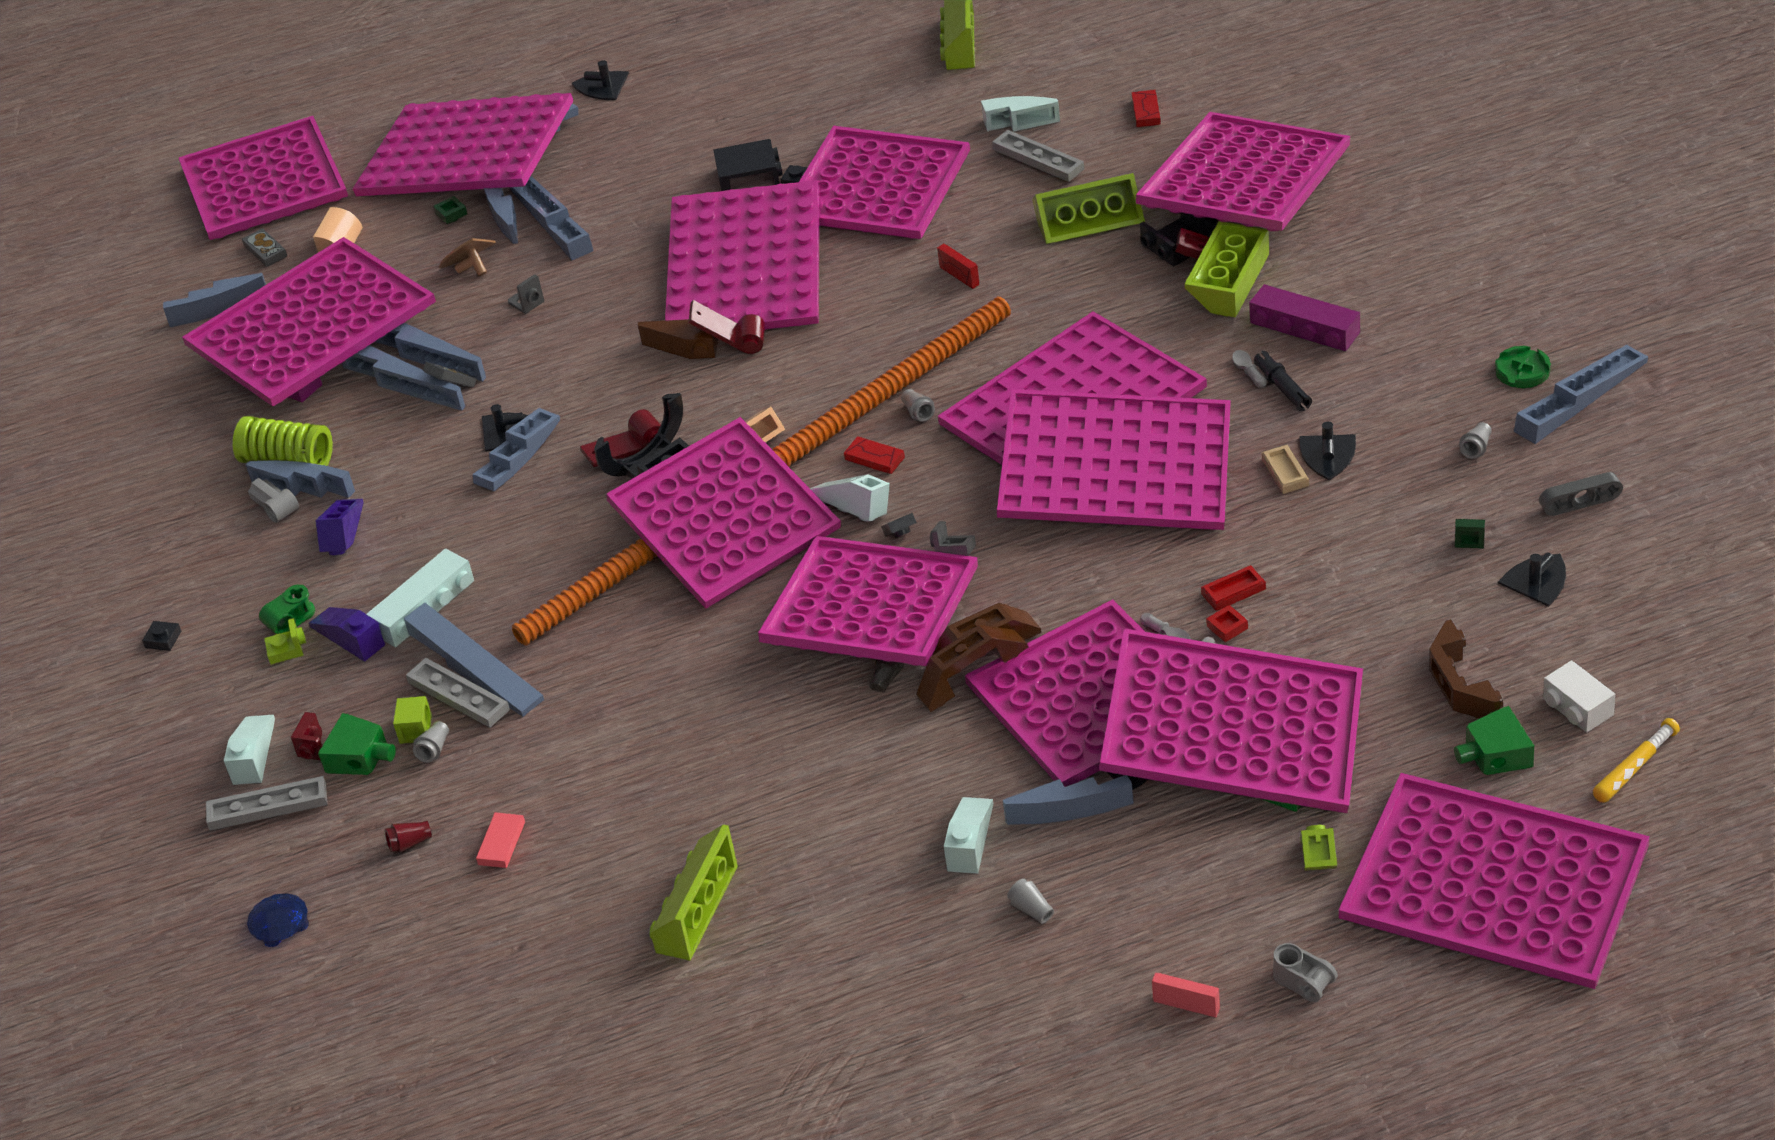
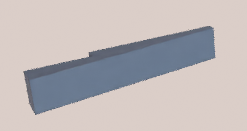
M530 176L523 187H509L571 261L593 252L589 234L569 217L567 208L532 176Z
M406 323L399 325L385 336L374 341L397 348L399 356L422 364L429 362L456 369L482 382L486 378L480 357Z
M370 345L342 363L343 368L376 377L377 384L380 387L461 411L465 408L459 386L429 375L422 369Z
M1625 345L1555 384L1553 394L1517 413L1514 432L1534 444L1538 443L1646 364L1648 356Z
M423 603L404 618L410 636L445 658L450 669L468 681L507 701L509 708L522 717L544 701V697L539 691L427 603Z

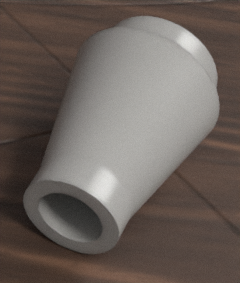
M907 389L902 393L901 401L905 404L914 420L927 421L934 415L935 407L931 398L919 394L912 389Z
M1480 422L1464 434L1459 441L1461 453L1470 459L1484 455L1489 436L1492 433L1491 427L1487 423Z
M435 722L432 727L415 739L413 753L417 759L429 763L439 758L446 736L449 733V728L445 723Z
M1022 878L1010 888L1007 897L1011 900L1010 904L1013 907L1035 918L1041 924L1046 923L1053 916L1054 909L1048 904L1032 881Z

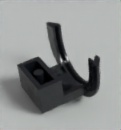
M680 393L666 394L662 397L664 416L661 426L651 442L635 455L624 459L613 458L609 442H604V437H600L594 448L599 468L610 476L620 477L627 475L633 479L689 447L680 437L672 442L683 418V401Z

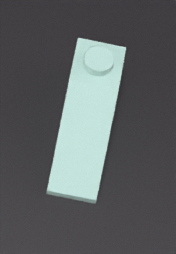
M274 715L245 717L229 738L224 763L233 785L262 783L275 722Z
M963 797L949 822L944 843L948 872L978 874L993 808V799Z

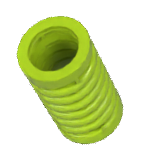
M244 416L235 427L232 446L234 456L240 463L277 460L328 466L332 455L333 442L331 432L325 425L302 424L300 422L293 423L292 421L285 422L283 420L276 421L274 419Z

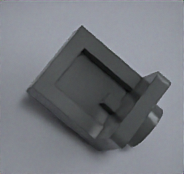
M939 521L930 532V544L934 547L935 552L968 556L976 547L975 535L948 536L945 521Z

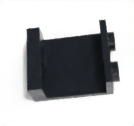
M771 139L713 149L721 191L731 190L729 179L771 171L775 185L780 184L779 176H783L778 149L777 147L772 148Z
M1181 212L1178 220L1158 231L1143 221L1140 223V242L1145 248L1151 250L1160 259L1165 260L1174 267L1190 258L1175 252L1177 237L1181 228L1210 237L1219 221L1215 218H1198L1193 216V214Z

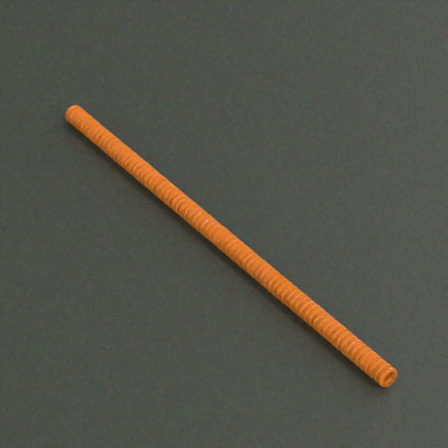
M997 296L982 306V308L966 317L964 321H960L958 325H954L952 329H948L946 333H942L940 337L935 338L934 341L929 342L928 345L923 346L922 349L917 350L916 353L911 354L910 357L892 367L891 370L889 369L885 374L880 375L879 378H876L873 382L855 392L854 395L849 396L848 399L830 409V412L827 411L823 416L818 417L817 420L805 426L804 429L802 428L798 433L781 442L779 446L773 448V451L789 467L791 463L793 464L797 459H801L803 455H807L816 446H820L822 442H826L829 438L833 437L835 433H839L841 429L851 425L860 416H864L866 412H870L872 408L877 407L878 404L895 395L897 391L899 392L903 387L908 386L909 383L914 382L915 379H918L921 375L939 365V362H943L945 358H949L951 354H955L957 350L962 349L963 346L968 345L969 342L974 341L975 338L980 337L981 334H984L987 330H990L993 326L1011 315L1009 304L1005 299ZM638 539L635 544L632 543L629 545V548L623 549L622 553L616 554L615 558L612 557L608 562H604L601 567L595 568V572H589L588 576L581 578V581H576L567 590L561 591L560 595L557 594L554 596V599L548 600L547 604H542L540 609L536 608L533 610V614H527L526 619L522 618L519 620V623H514L512 625L513 635L519 643L527 646L530 644V640H536L537 636L544 634V631H549L551 626L555 627L558 625V621L562 622L565 620V617L571 616L572 612H577L579 607H584L593 598L599 597V594H603L606 592V589L612 588L613 584H618L620 580L625 579L627 575H631L634 570L640 569V566H644L647 564V561L650 562L657 555L642 539Z

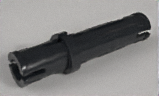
M1261 351L1265 359L1259 353L1256 354L1254 364L1263 371L1266 380L1269 383H1274L1299 411H1305L1301 403L1308 409L1312 404V398L1286 373L1285 367L1281 363H1277L1267 351Z

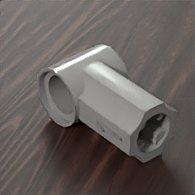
M258 478L251 483V487L248 490L250 498L264 508L266 514L273 522L277 523L299 509V503L289 489L285 488L281 491L267 479L261 480Z

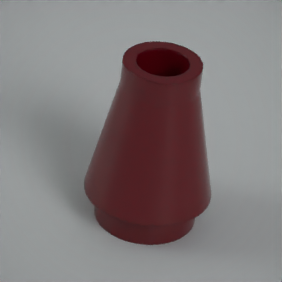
M428 821L391 824V827L384 830L390 852L398 851V853H401L426 839L432 838Z

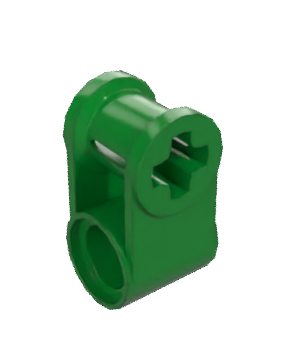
M299 584L293 585L277 598L265 604L259 612L261 623L273 633L281 634L290 631L289 619L294 618L297 627L310 619L315 613V606L308 599L309 591L307 587Z

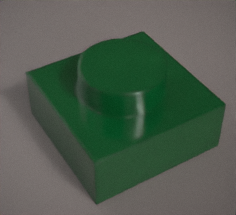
M455 196L433 206L435 214L446 224L455 222L468 214L466 206Z
M1456 519L1455 548L1484 549L1485 520Z

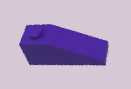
M363 499L336 500L315 520L320 552H329V555L344 554L354 543L364 504Z
M329 607L309 622L310 628L364 662L385 646L378 621L357 609Z

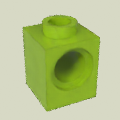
M426 696L397 698L393 725L399 743H414L416 738L431 727L432 714Z

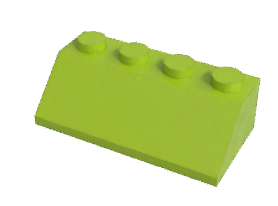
M944 0V7H940L941 61H946L947 70L975 68L973 1Z
M1134 173L1035 194L1032 199L1037 223L1046 245L1145 222L1142 206L1136 204L1138 189Z
M1219 221L1187 278L1185 289L1210 313L1236 318L1269 255V230Z
M721 825L700 838L694 850L688 853L686 865L682 873L676 876L674 888L670 896L665 898L661 914L657 921H653L650 927V939L653 941L657 954L691 961L738 867L728 825Z

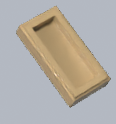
M1288 445L1261 452L1262 461L1282 494L1309 486V478Z

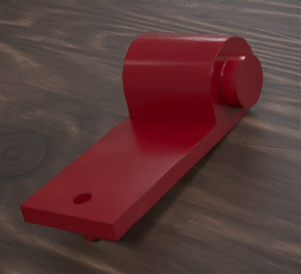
M692 300L690 303L688 323L747 354L758 353L762 350L765 322L760 316L748 314L736 323L695 300Z
M638 410L629 419L628 431L604 438V442H609L611 455L615 459L635 455L651 442L661 424L648 410ZM597 441L580 446V451L593 467L598 466L594 451Z

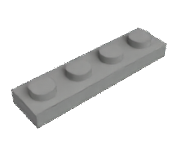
M1010 130L1005 131L992 142L994 151L1068 182L1084 170V161Z
M424 658L406 674L409 684L489 728L510 710L507 701L428 658Z
M324 776L206 801V822L208 828L211 831L326 806L328 803Z

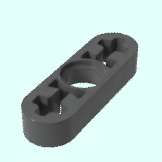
M1606 472L1550 487L1542 492L1539 497V503L1547 515L1555 516L1614 500L1622 493L1623 485L1616 474ZM1587 490L1583 496L1575 498L1579 492Z

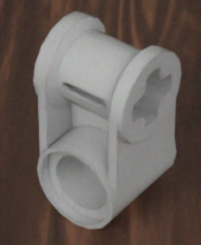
M1284 943L1276 947L1274 951L1273 978L1279 985L1300 994L1310 1002H1318L1322 998V991L1329 983L1335 982L1338 977L1337 971L1331 963L1310 954L1295 944Z

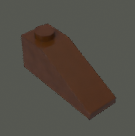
M689 319L638 322L642 345L688 359L715 358L718 338L688 323Z

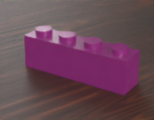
M1264 284L1249 302L1250 323L1342 351H1347L1360 334V312Z

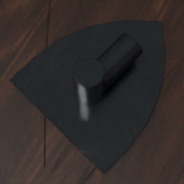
M602 60L598 62L599 72L585 71L584 77L572 82L574 88L585 96L594 99L617 100L629 75V71H609L607 61Z
M495 404L491 406L492 414L482 416L485 452L492 451L506 441L505 432L528 415L522 412L503 413L501 405Z
M1327 421L1322 424V435L1300 436L1302 458L1316 474L1327 480H1331L1342 473L1355 455L1356 434L1333 435L1332 422Z
M1548 552L1542 556L1532 554L1530 559L1515 565L1506 572L1498 581V584L1549 607L1564 588L1566 581L1565 563L1561 554H1551Z

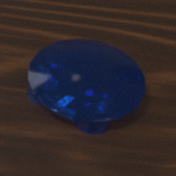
M289 893L275 894L264 898L253 907L248 915L247 926L250 934L256 939L263 941L267 947H274L281 940L293 936L296 932L304 931L308 927V909L305 902L296 895Z

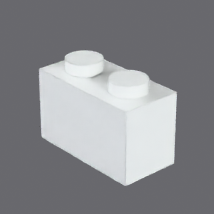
M1572 660L1544 677L1543 699L1550 707L1556 708L1572 724L1577 725L1586 733L1614 716L1616 694Z

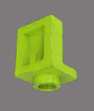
M294 618L288 620L289 632L264 638L270 665L304 656L302 644L306 643L305 634L302 627L297 628Z
M1311 825L1306 827V830H1301L1300 844L1302 845L1304 871L1337 868L1333 828L1325 829L1324 825Z

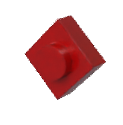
M1230 605L1206 618L1207 627L1224 642L1229 641L1248 629V620Z

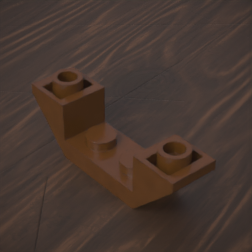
M997 603L947 626L940 636L932 655L978 625L1015 630L1024 641L1042 633V631L1027 611Z
M1451 619L1446 620L1429 648V671L1452 710L1480 719L1503 708V699L1498 690L1495 691L1488 680L1467 686L1464 677H1459L1454 662L1463 660V647H1466V639L1461 629L1457 630Z
M978 625L929 658L916 695L925 707L932 712L955 697L947 681L948 678L959 673L963 668L978 658L985 656L991 650L1006 663L1017 657L1029 646L1015 630Z

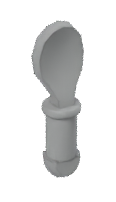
M1236 350L1232 356L1234 365L1238 369H1244V373L1251 378L1256 387L1264 388L1267 383L1266 378L1257 370L1256 365L1252 364L1249 354L1243 350Z
M1144 613L1140 617L1142 625L1157 631L1161 635L1166 634L1167 636L1191 639L1185 630L1170 627L1168 622H1163L1150 613Z

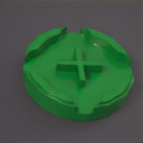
M1529 346L1511 347L1502 351L1499 358H1496V377L1510 387L1532 388L1538 386L1548 379L1551 372L1549 357L1539 349H1537V352L1530 350L1531 347Z

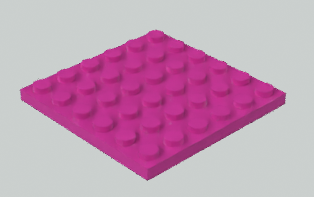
M314 116L178 157L209 240L223 238L238 231H245L260 224L270 223L272 220L292 216L295 213L314 209L320 205L336 202L341 198L348 197L346 187Z
M833 126L799 182L818 180L820 187L819 226L921 239L970 152L969 142Z
M741 417L606 494L609 504L705 609L808 548L816 536L826 537L841 528L839 518Z
M816 536L759 630V642L776 646L796 647L803 650L824 651L831 654H845L859 658L879 659L886 662L893 661L914 666H927L940 636L945 631L978 567L977 557Z
M1113 599L1027 643L1029 648L1008 662L1004 663L1000 658H997L965 675V681L969 688L1054 781L1060 779L1064 787L1078 783L1099 771L1124 628L1144 631Z

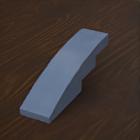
M484 188L488 206L496 224L513 244L518 243L517 218L511 195L504 196L502 188Z
M263 273L213 281L212 288L189 291L188 298L163 302V309L169 326H179L217 316L265 286Z
M538 408L505 432L506 441L489 453L490 462L473 474V483L492 491L497 490L513 477L536 453L560 421V416Z
M249 461L246 464L251 482L258 478L261 480L267 479L281 491L285 488L289 489L294 496L302 491L322 498L329 491L349 498L355 492L349 471L325 465L295 461Z
M1127 775L1100 785L1091 777L1064 787L1061 780L1058 779L1004 799L1005 821L1007 825L1042 824L1102 814L1133 804L1132 783Z

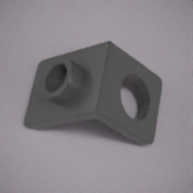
M534 274L517 286L518 293L508 299V304L524 314L545 302L539 277Z

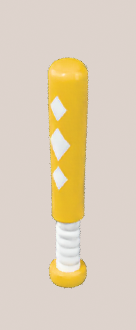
M1672 718L1664 719L1660 730L1648 741H1644L1594 787L1593 796L1595 799L1602 803L1608 802L1656 753V749L1666 739L1678 734L1680 731L1679 724Z

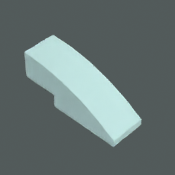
M1012 96L981 101L983 121L987 131L1011 126L1014 132L1060 122L1059 103L1054 98Z

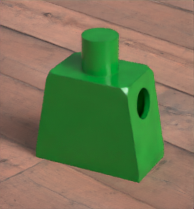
M1506 706L1469 723L1466 726V743L1455 746L1454 754L1460 765L1475 760L1483 774L1491 775L1534 767L1535 746L1511 708Z
M342 713L318 754L325 773L369 775L373 772L379 760L391 762L394 759L396 747L394 744L386 742L380 725Z

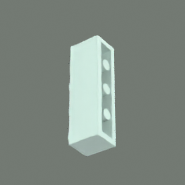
M445 548L369 611L367 615L378 621L384 641L396 648L410 636L404 621L407 615L423 603H427L438 612L474 582L469 561Z

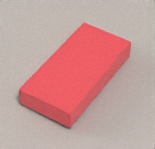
M494 813L476 857L478 865L507 868L525 824L523 815Z
M1155 973L1152 980L1154 1002L1217 1017L1220 1010L1219 988Z

